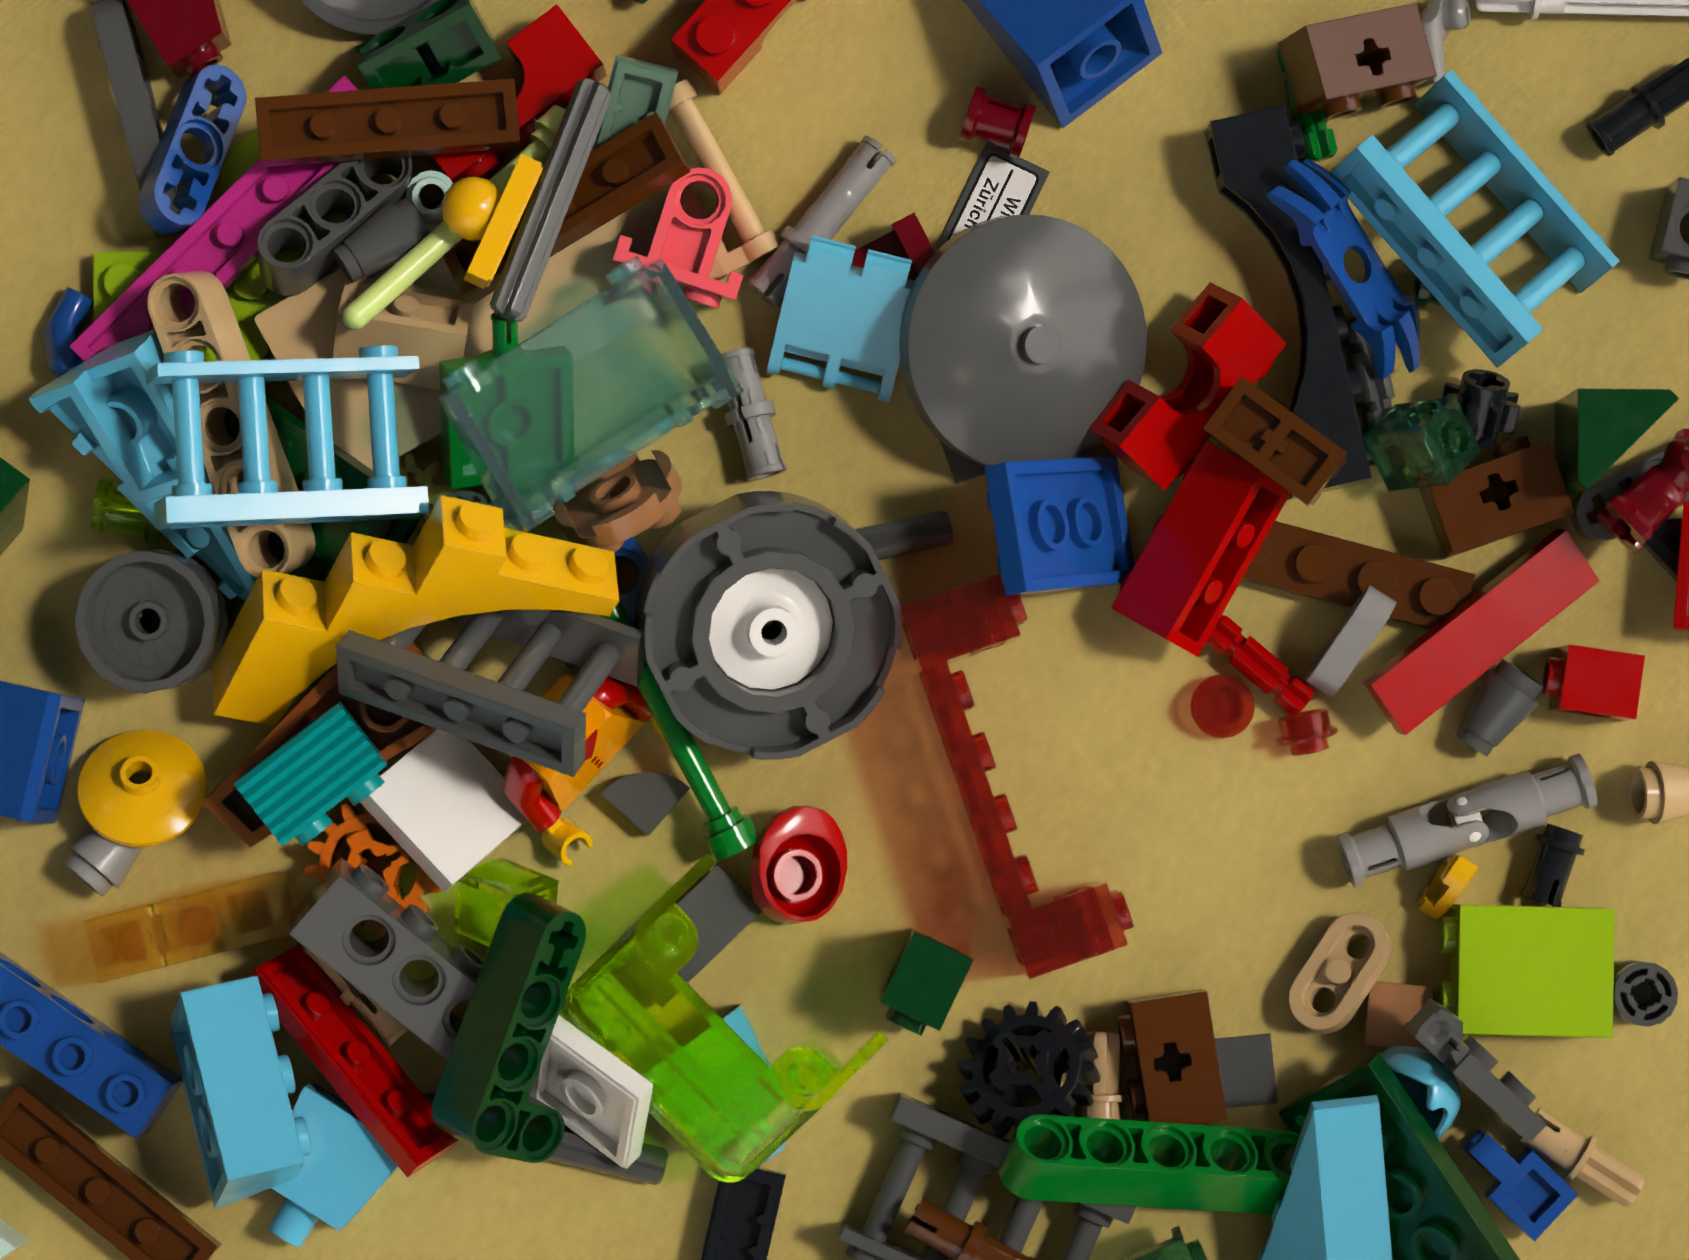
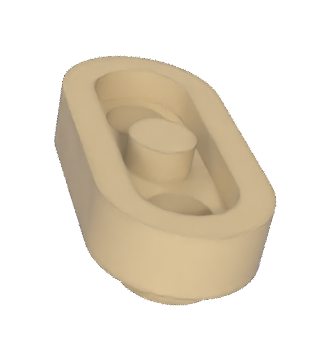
M1359 912L1348 913L1337 918L1330 925L1295 978L1289 991L1290 1009L1294 1017L1309 1030L1327 1034L1345 1027L1380 977L1391 958L1392 942L1389 933L1379 921L1368 914ZM1360 938L1369 939L1371 944L1369 953L1361 959L1352 958L1350 948L1353 942ZM1326 991L1333 992L1335 995L1333 1008L1327 1012H1318L1315 1007L1317 997Z

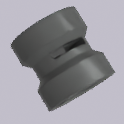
M1634 960L1619 963L1614 967L1613 1017L1625 1023L1650 1027L1662 1023L1671 1016L1677 1005L1678 989L1675 979L1665 968L1655 963Z

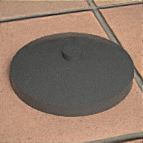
M1008 215L987 219L966 228L944 243L922 268L908 295L902 315L899 341L900 363L904 382L916 411L933 434L959 455L984 466L1013 461L1081 458L1102 443L1088 428L1128 379L1138 385L1141 383L1147 352V331L1143 306L1134 282L1122 262L1111 249L1087 230L1073 223L1043 215Z

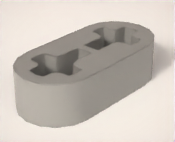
M1368 585L1316 658L1305 678V682L1328 697L1333 698L1382 630L1395 608L1396 601L1373 586Z

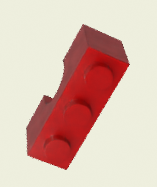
M705 0L670 39L673 54L721 95L762 49L764 38L775 23L798 0Z
M557 4L506 42L512 57L524 71V84L521 92L516 97L520 147L523 150L531 143L530 135L536 130L534 123L554 105L560 106L563 109L567 107L577 81L581 78H587L599 82L607 76L602 61ZM510 149L431 154L430 156L441 171L455 183L462 178L474 176L484 179L491 178L502 167L498 159Z
M1211 282L1169 330L1183 344L1188 358L1185 376L1177 388L1167 395L1158 396L1128 379L1088 428L1133 473L1164 491L1174 479L1185 472L1194 455L1203 446L1204 442L1209 439L1210 435L1203 431V427L1241 376L1254 385L1256 381L1263 378L1269 372L1273 361L1287 345L1242 297Z

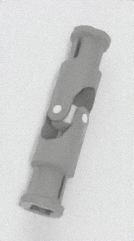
M1578 753L1568 757L1567 763L1532 775L1529 771L1524 770L1454 796L1388 816L1386 824L1352 836L1347 832L1338 834L1336 842L1347 876L1355 888L1363 885L1365 878L1400 866L1405 871H1409L1453 856L1458 852L1545 825L1547 817L1581 805L1585 809L1598 805V799L1589 769L1583 757ZM1486 809L1491 810V811L1482 819L1481 814H1480V811H1483V810H1486Z

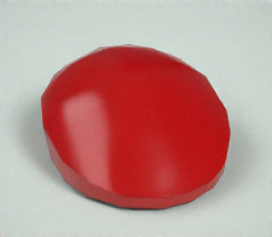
M808 805L792 806L775 814L762 829L753 847L750 881L754 901L765 916L779 923L797 924L818 920L831 910L843 891L848 868L844 837L833 817L820 808Z

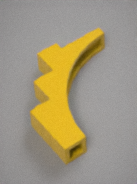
M440 495L413 545L351 532L325 582L262 569L212 665L213 715L275 727L294 699L326 670L337 664V645L349 630L382 640L413 627L456 616L503 610H564L610 617L619 602L614 551L504 528L503 508Z

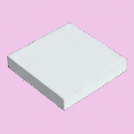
M440 729L431 733L383 773L381 777L385 782L360 802L444 893L527 822V819L506 796L503 787L504 777L468 739Z
M558 1015L529 1096L559 1111L564 1119V1125L622 1168L627 1169L641 1155L653 1083Z

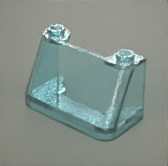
M638 255L627 260L605 275L610 284L609 287L482 368L476 359H473L442 379L448 390L443 392L438 398L493 505L503 508L504 523L508 529L530 531L556 514L552 503L568 502L576 496L575 492L675 427L685 426L694 420L693 416L701 413L711 405L714 409L719 408L744 391L663 258L653 260L643 265Z

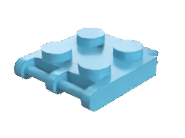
M812 235L807 254L795 251L766 372L779 375L781 369L823 380V387L834 389L837 383L877 393V400L890 403L900 363L899 341L902 315L908 295L915 282L907 279L912 260L868 249L864 268L852 265L856 246ZM784 352L827 362V366L822 367L784 357ZM844 366L880 375L883 378L882 381L839 371V367Z

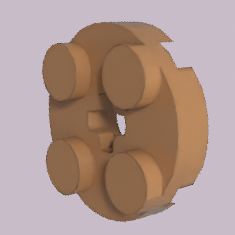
M651 450L656 460L646 459L640 461L635 451L625 452L610 457L579 475L571 483L576 495L569 500L566 507L561 498H559L554 510L555 518L568 541L614 551L615 553L621 548L625 540L640 534L648 528H662L672 523L681 513V507L677 498L682 489V482L668 455L659 450Z

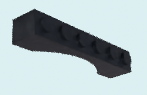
M1285 105L1210 121L1204 133L1218 193L1242 211L1267 239L1285 270L1296 303L1301 344L1299 374L1289 411L1347 452L1346 464L1337 476L1329 480L1322 492L1362 484L1372 478L1370 467L1378 465V456L1370 428L1361 430L1355 405L1363 403V390L1358 371L1355 366L1346 368L1341 343L1349 341L1345 313L1341 304L1335 306L1331 304L1326 282L1332 279L1312 246H1302L1300 244L1299 233L1293 219L1273 204L1266 196V193L1271 188L1281 186L1310 202L1301 187L1287 173L1283 166L1291 159L1298 161V158L1306 156L1301 125L1298 120H1288ZM1291 494L1289 496L1290 500L1296 498Z

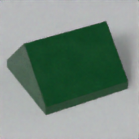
M1576 389L1556 401L1555 459L1569 498L1588 490L1679 398L1670 389Z

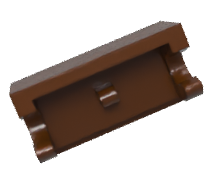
M1242 376L1203 427V431L1307 506L1315 504L1329 480L1337 476L1347 462L1346 451Z

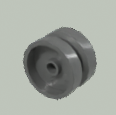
M170 548L150 549L118 555L95 570L79 594L74 620L79 647L94 671L118 688L148 693L191 683L212 669V665L234 624L235 617L232 602L218 589L222 579L195 555L187 558L180 550ZM158 613L160 616V626L158 629H153L149 623V618Z

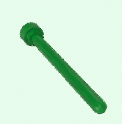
M620 600L610 617L601 616L634 628ZM643 658V679L637 688L708 819L703 823L708 833L703 839L715 861L729 858L754 844L760 834L749 814L742 815L737 806H729L692 734L672 714Z

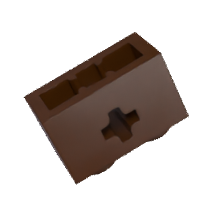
M1416 3L1306 25L1278 43L1298 116L1323 111L1325 120L1337 119L1362 110L1361 102L1378 99L1380 108L1396 106L1417 97L1415 88L1437 76Z
M1526 435L1492 447L1491 451L1494 460L1471 467L1466 456L1431 469L1434 481L1419 487L1444 559L1575 513L1549 440L1531 446ZM1488 478L1493 487L1502 485L1506 487L1508 496L1499 501L1500 511L1495 502L1483 504L1479 494L1489 487Z
M1196 989L1126 1000L1128 1015L1117 1016L1119 1034L1122 1038L1123 1054L1134 1053L1138 1079L1127 1080L1133 1118L1144 1117L1145 1121L1194 1125L1227 1120L1207 991ZM1171 1043L1174 1050L1186 1054V1062L1176 1065L1177 1077L1169 1078L1165 1070L1154 1067V1058L1164 1055L1163 1044Z

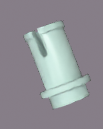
M433 170L421 172L413 177L407 186L406 198L415 206L423 220L430 222L442 220V202L434 206L427 205L420 197V190L427 184H435L445 194L454 183L442 172Z

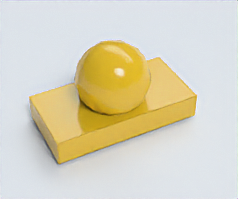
M521 154L503 194L488 179L476 176L460 179L452 184L444 194L441 208L443 220L450 231L462 239L470 241L481 240L463 279L464 281L482 289L485 286L489 287L543 170L540 167L541 162Z

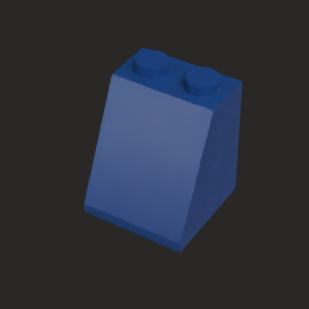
M963 0L1062 129L1163 53L1144 0Z
M0 680V816L30 823L57 822L85 699Z

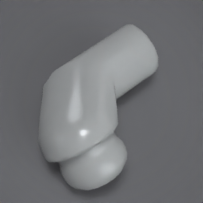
M1430 0L1420 15L1437 76L1421 85L1435 84L1446 74L1443 42L1450 30H1461L1469 25L1470 6L1467 0Z

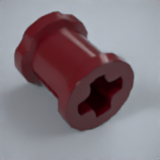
M976 86L959 140L968 142L971 138H975L1008 149L1010 157L1019 159L1036 106L1027 103L1021 108L986 96V89Z

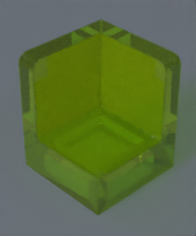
M497 858L475 866L457 883L455 931L490 947L501 914L506 905L515 896L523 892H533L557 904L559 880L505 858Z

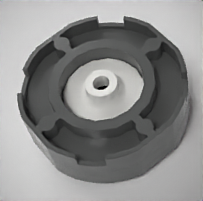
M776 491L739 493L679 523L654 552L645 569L637 593L635 628L643 631V658L676 720L703 742L711 746L714 744L727 750L750 754L752 759L776 760L799 757L857 727L871 713L885 693L886 689L883 685L892 667L896 649L900 650L902 615L900 603L873 547L845 519L831 509L808 498ZM774 620L769 628L762 630L768 621Z

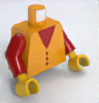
M566 673L561 676L542 698L557 703L576 675ZM611 677L605 679L583 710L586 713L585 761L574 777L510 755L511 759L508 762L503 787L506 796L536 831H544L542 836L544 848L567 866L574 865L572 860L566 855V849L570 842L577 838L591 849L593 847V840L589 834L568 818H559L561 811L563 812L640 730L645 722L651 720L652 728L668 746L637 686Z

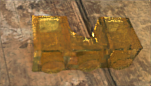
M277 871L212 887L211 889L102 915L84 920L99 983H104L290 936V915L294 909L284 871Z

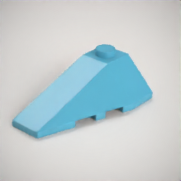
M1377 1095L1311 1102L1290 1162L1292 1173L1282 1201L1276 1202L1271 1217L1273 1227L1265 1249L1260 1248L1256 1260H1392L1380 1106Z

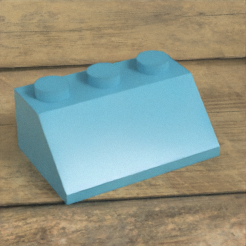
M258 976L181 992L169 1023V1030L213 1207L216 1209L228 1206L296 1178L305 1164L304 1156L311 1155V1142L304 1118L302 1116L293 1117L288 1094L295 1092L293 1069L287 1054L281 1056L277 1054L272 1032L279 1031L278 1011L273 995L271 993L262 994Z

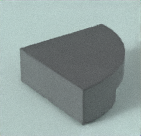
M641 772L618 779L606 787L600 794L649 836L690 790V787L684 782L666 774Z

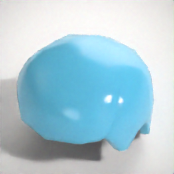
M1393 1045L1381 1055L1434 1134L1440 1139L1453 1123L1461 1106V1091L1457 1079L1436 1056L1424 1048Z

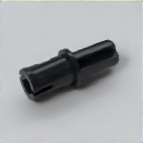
M1686 58L1644 87L1637 83L1631 88V96L1595 120L1592 119L1587 122L1586 127L1592 140L1604 155L1610 157L1615 153L1614 151L1652 126L1660 129L1665 125V117L1689 102V58Z

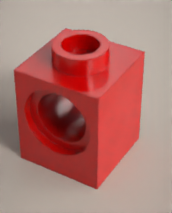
M1570 644L1557 647L1556 658H1547L1542 677V685L1544 686L1542 694L1551 695L1549 710L1620 721L1637 719L1645 656Z

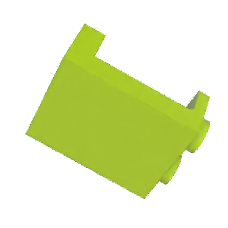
M1452 904L1450 907V917H1441L1439 925L1440 954L1449 955V981H1440L1438 1003L1453 1012L1463 1022V1034L1613 1038L1615 908Z

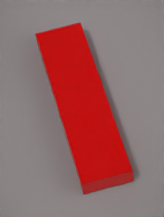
M1556 529L1367 678L1363 684L1395 731L1399 734L1407 735L1600 580L1567 530Z
M300 944L254 969L249 977L258 976L262 994L271 993L273 995L279 1022L407 1178L454 1147L459 1140L436 1127L432 1119V1104L350 1005L347 1006L339 997L341 995L311 957L304 952Z

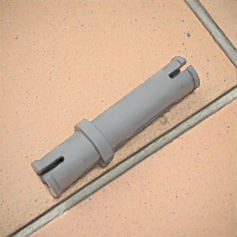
M867 135L863 137L861 144L807 209L794 227L786 226L779 235L782 241L780 246L776 248L753 278L747 281V285L758 294L759 292L764 293L777 277V280L762 297L763 300L773 307L779 309L782 305L795 251L807 254L812 235L832 240L887 170L896 163L897 160L889 150H885L883 153L880 151L867 167V163L882 146L878 141Z

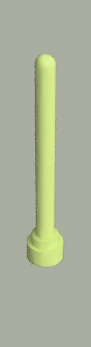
M554 105L534 123L536 130L530 135L531 143L489 180L499 188L502 194L521 154L541 162L540 167H544L566 111L562 107ZM445 221L440 223L344 309L342 314L344 324L352 330L363 328L461 241L462 238L450 231Z

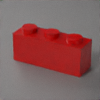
M1205 441L1197 457L1187 466L1183 481L1165 513L1156 521L1151 538L1134 568L1124 577L1120 592L1111 608L1198 657L1290 493L1245 460Z

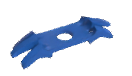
M1307 158L1301 162L1295 159L1289 160L1283 166L1287 173L1301 187L1310 202L1281 186L1271 188L1266 193V196L1273 204L1293 219L1299 233L1300 244L1302 246H1312L1356 318L1351 327L1371 346L1378 379L1382 380L1393 372L1395 342L1402 354L1405 367L1409 373L1414 372L1419 367L1420 318L1416 298L1405 295L1393 280L1349 206L1348 196L1351 191L1331 173ZM1348 248L1358 252L1364 262L1365 276L1361 283L1353 281L1345 270L1344 254Z

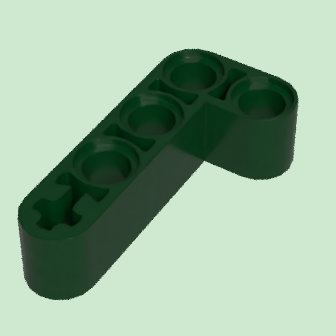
M523 892L515 896L506 905L501 914L435 1094L431 1110L432 1119L437 1128L484 1154L529 1163H540L552 1156L563 1139L565 1127L564 1119L560 1112L534 1099L529 1094L584 947L586 927L581 916L533 892Z

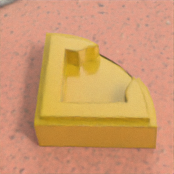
M1461 855L1445 858L1416 904L1418 906L1416 909L1430 918L1438 920L1460 896L1479 867Z

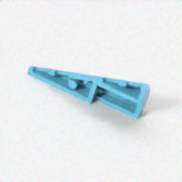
M155 329L107 347L40 388L29 398L33 407L40 414L50 410L75 435L71 444L83 456L93 452L121 480L117 489L154 526V503L165 496H172V486L178 485L172 384L146 385V371L156 363H164V353ZM204 466L205 483L211 484ZM227 527L158 529L187 558L196 554L222 579L218 589L229 600L239 596L244 602L246 601L258 577L252 576L243 568Z

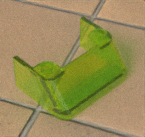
M707 853L568 988L561 1007V1014L565 1020L653 1083L649 1113L710 1176L723 1182H738L748 1177L828 1103L888 1039L878 1031L836 1068L819 1052L805 1047L792 1048L786 1051L770 1067L762 1061L678 974V971L696 953L698 933L693 921L676 903L716 863Z

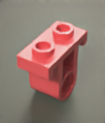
M696 167L690 169V173L672 183L666 195L647 257L630 252L629 249L633 239L620 235L611 263L623 266L620 277L622 279L652 289H657L660 279L685 287L681 298L718 309L721 299L730 302L736 300L743 278L742 274L732 271L728 274L726 283L709 278L731 210L732 195L728 183L720 174L708 168ZM699 184L711 189L717 201L716 210L711 216L704 219H694L685 213L680 200L681 193L688 186Z

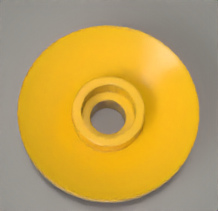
M133 730L108 739L91 753L79 775L77 787L78 800L83 816L88 824L105 839L128 847H151L178 837L196 821L204 807L203 801L207 796V777L199 756L182 739L158 730ZM138 773H150L152 775L147 782L142 784H135L129 780L131 776Z

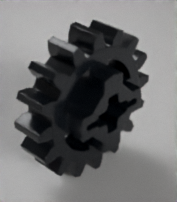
M1030 1001L1026 1014L1017 1016L1013 1008L1007 1005L1003 1010L1004 1022L997 1025L986 1017L981 1021L987 1034L983 1040L972 1037L966 1039L965 1044L974 1056V1059L958 1062V1069L964 1079L969 1080L960 1086L961 1093L968 1104H974L971 1110L981 1125L991 1120V1126L998 1137L1004 1138L1012 1127H1015V1130H1017L1022 1120L1032 1115L1076 1117L1072 1110L1076 1104L1092 1106L1094 1100L1085 1085L1100 1082L1101 1076L1095 1064L1091 1063L1099 1056L1092 1041L1084 1040L1087 1034L1080 1021L1076 1019L1067 1023V1018L1062 1008L1055 1006L1046 1017H1043L1037 1002ZM997 1058V1067L994 1071L991 1072L992 1066ZM1016 1062H1021L1026 1069L1030 1068L1035 1073H1039L1043 1082H1038L1032 1074L1028 1076L1026 1072L1020 1071ZM1069 1070L1067 1078L1061 1087L1062 1075Z

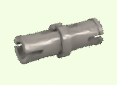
M749 347L718 355L714 358V363L718 368L729 411L724 414L727 427L735 429L747 472V481H756L781 474L787 468L786 464L783 463L771 417L776 415L773 401H766L754 359V349Z

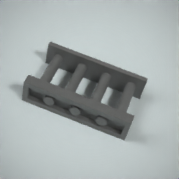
M503 610L445 619L465 627L439 661L407 650L426 624L404 630L381 641L349 630L337 645L339 694L571 777L575 776L585 761L586 713L583 710L605 679L611 677L634 686H638L643 679L642 630L598 615L564 610ZM490 636L523 647L498 682L465 671ZM549 656L582 667L557 703L524 691Z
M900 1092L890 1118L892 1121L901 1124L897 1135L902 1138V1141L864 1228L860 1229L847 1222H843L839 1231V1240L849 1244L846 1254L856 1260H948L949 1257L928 1245H926L923 1254L919 1255L887 1240L925 1150H933L937 1140L960 1150L956 1161L961 1163V1166L942 1209L965 1222L984 1176H992L995 1167H999V1163L1010 1140L998 1137L988 1130ZM1017 1197L999 1241L1022 1252L1044 1201ZM1078 1203L1074 1213L1079 1215V1218L1060 1260H1089L1102 1227L1110 1228L1113 1218L1129 1224L1136 1206Z

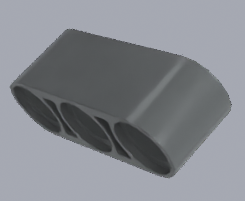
M411 156L343 161L268 221L260 230L257 240L260 276L265 286L279 295H299L338 265L332 253L334 248L341 245L349 235L388 200L396 204L406 198L407 186L412 180ZM387 173L396 177L397 180L390 184L382 185L374 183L369 178L376 174ZM335 211L343 212L350 216L348 220L335 224L327 222L321 217ZM284 250L296 251L302 255L300 259L288 263L280 262L273 258L275 254Z

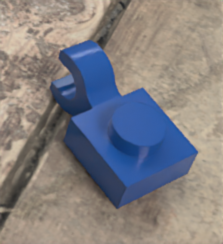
M1480 1129L1461 1147L1496 1179L1485 1191L1484 1195L1533 1241H1536L1579 1195L1529 1148H1526L1514 1160L1487 1133L1484 1134Z

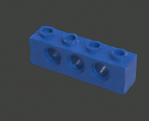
M0 952V1045L134 1138L148 1133L182 1085V1078Z

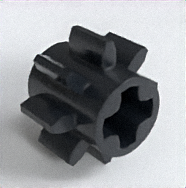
M1483 369L1465 371L1460 385L1445 383L1439 411L1442 412L1440 422L1445 425H1451L1450 435L1459 443L1477 448L1494 446L1497 443L1499 431L1512 435L1515 433L1521 408L1517 404L1519 394L1508 392L1510 382L1501 374Z

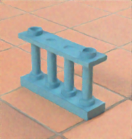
M1450 70L1415 103L1416 107L1425 116L1421 122L1387 150L1372 134L1355 148L1331 174L1351 191L1348 199L1498 368L1543 330L1531 313L1568 280L1582 293L1612 269L1620 260L1605 245L1602 237L1591 229L1481 104L1476 94ZM1443 136L1467 163V166L1428 198L1403 169ZM1485 184L1510 213L1470 246L1446 217ZM1527 232L1552 261L1513 295L1488 265Z
M390 345L359 348V358L204 362V352L175 351L164 353V363H156L146 371V385L172 384L178 485L172 486V496H165L154 503L155 529L414 519L429 513L427 486L407 487L406 476H400L393 379L406 377L420 369L419 356H399L398 347ZM367 378L373 478L367 479L368 489L343 490L342 479L335 477L329 380ZM303 380L309 480L303 481V491L278 492L277 481H271L264 381ZM238 382L244 482L238 483V494L213 495L212 484L205 483L199 383Z

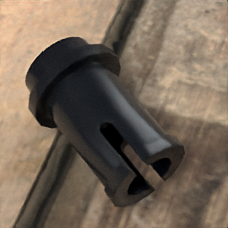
M1549 823L1546 824L1543 834L1536 833L1535 839L1540 841L1521 895L1546 905L1549 904L1552 907H1561V900L1577 854L1583 856L1585 849L1580 847L1584 835Z

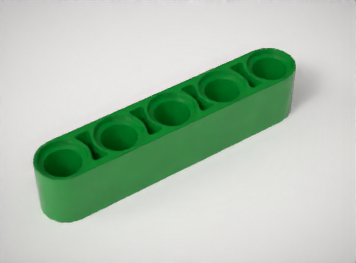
M1042 1114L1032 1115L1022 1120L999 1163L998 1174L1002 1184L1009 1192L1019 1198L1028 1200L1272 1215L1276 1202L1282 1201L1292 1173L1290 1162L1300 1134L1285 1130Z

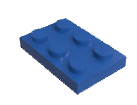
M1116 456L1013 461L985 466L988 486L987 503L993 516L998 546L997 564L1003 578L1006 596L1116 586L1123 583L1124 577L1135 565Z

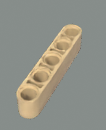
M199 270L164 275L154 282L149 290L147 304L149 315L163 353L175 351L204 352L206 348H209L213 351L217 361L251 360L227 292L216 276ZM184 286L191 290L195 299V308L191 316L184 312L180 303V295ZM238 382L199 383L204 466L215 494H238V483L244 482L241 425L239 435L234 439L227 432L224 423L225 413L228 409L236 414L240 423ZM266 402L271 481H277L278 492L298 491ZM310 523L227 527L240 563L254 577H258L262 569L284 574L299 570L307 565L314 555L316 543ZM272 531L279 535L284 543L285 553L282 561L275 558L269 549L268 540Z

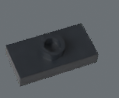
M726 1159L723 1160L701 1260H767L786 1173L760 1167L755 1168L752 1165Z

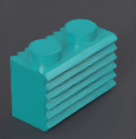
M338 701L236 779L234 786L282 846L294 837L303 846L333 823L326 814L327 811L345 797L355 806L385 782L378 772L387 766V761L343 704Z

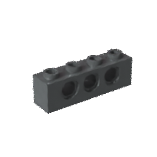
M341 857L291 913L289 934L448 1060L463 1020L457 1017L451 1010L457 1003L471 999L484 963L483 959L466 945L459 944L454 948L436 934L439 930L438 925L426 912L416 905L409 904L405 909L386 893L389 890L388 885L371 868L364 864H359L354 868ZM363 920H375L383 924L387 932L378 940L365 941L358 938L353 933L352 928ZM414 960L428 961L437 969L433 976L421 981L412 980L402 972L404 966Z

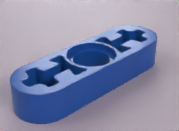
M207 66L184 82L141 189L139 207L142 216L152 228L161 233H177L201 218L246 104L244 85L237 74L225 66ZM211 86L216 90L215 101L221 106L209 112L206 118L199 117L208 110L212 100V94L206 90V88ZM183 133L195 136L202 143L205 150L203 164H195L184 155L181 149ZM180 179L187 182L179 186L174 198V204L181 210L174 213L169 209L171 199L164 193L177 186Z

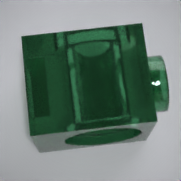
M1456 396L1396 404L1363 437L1388 492L1448 485L1481 451Z

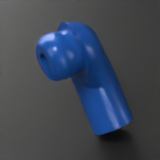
M68 286L43 330V343L48 369L56 377L62 376L84 362L69 346L78 338L77 334L93 306L92 299Z

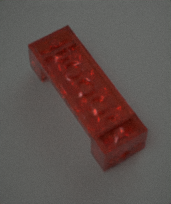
M996 574L900 607L902 627L1022 975L1031 979L1127 946L1128 943L1123 931L1134 928L1133 921L1122 891L1117 892V890L1110 892L1107 883L1097 881L1034 904L1030 903L1028 895L1038 892V886L1027 855L1021 854L1014 857L1006 833L1017 830V826L1006 794L993 796L985 773L996 768L991 749L984 731L974 735L971 733L964 711L972 709L975 705L963 670L951 674L948 664L1014 642L1021 635L1018 625L1024 624V621L1027 620L1020 595L1006 596L1000 574Z

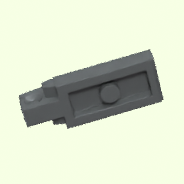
M1429 998L1426 1001L1427 1004L1409 1022L1407 1021L1404 1027L1527 1142L1529 1140L1532 1141L1547 1125L1528 1107L1536 1099V1096L1509 1071L1498 1079L1490 1070L1499 1061L1471 1035L1462 1041L1463 1022L1453 1012Z

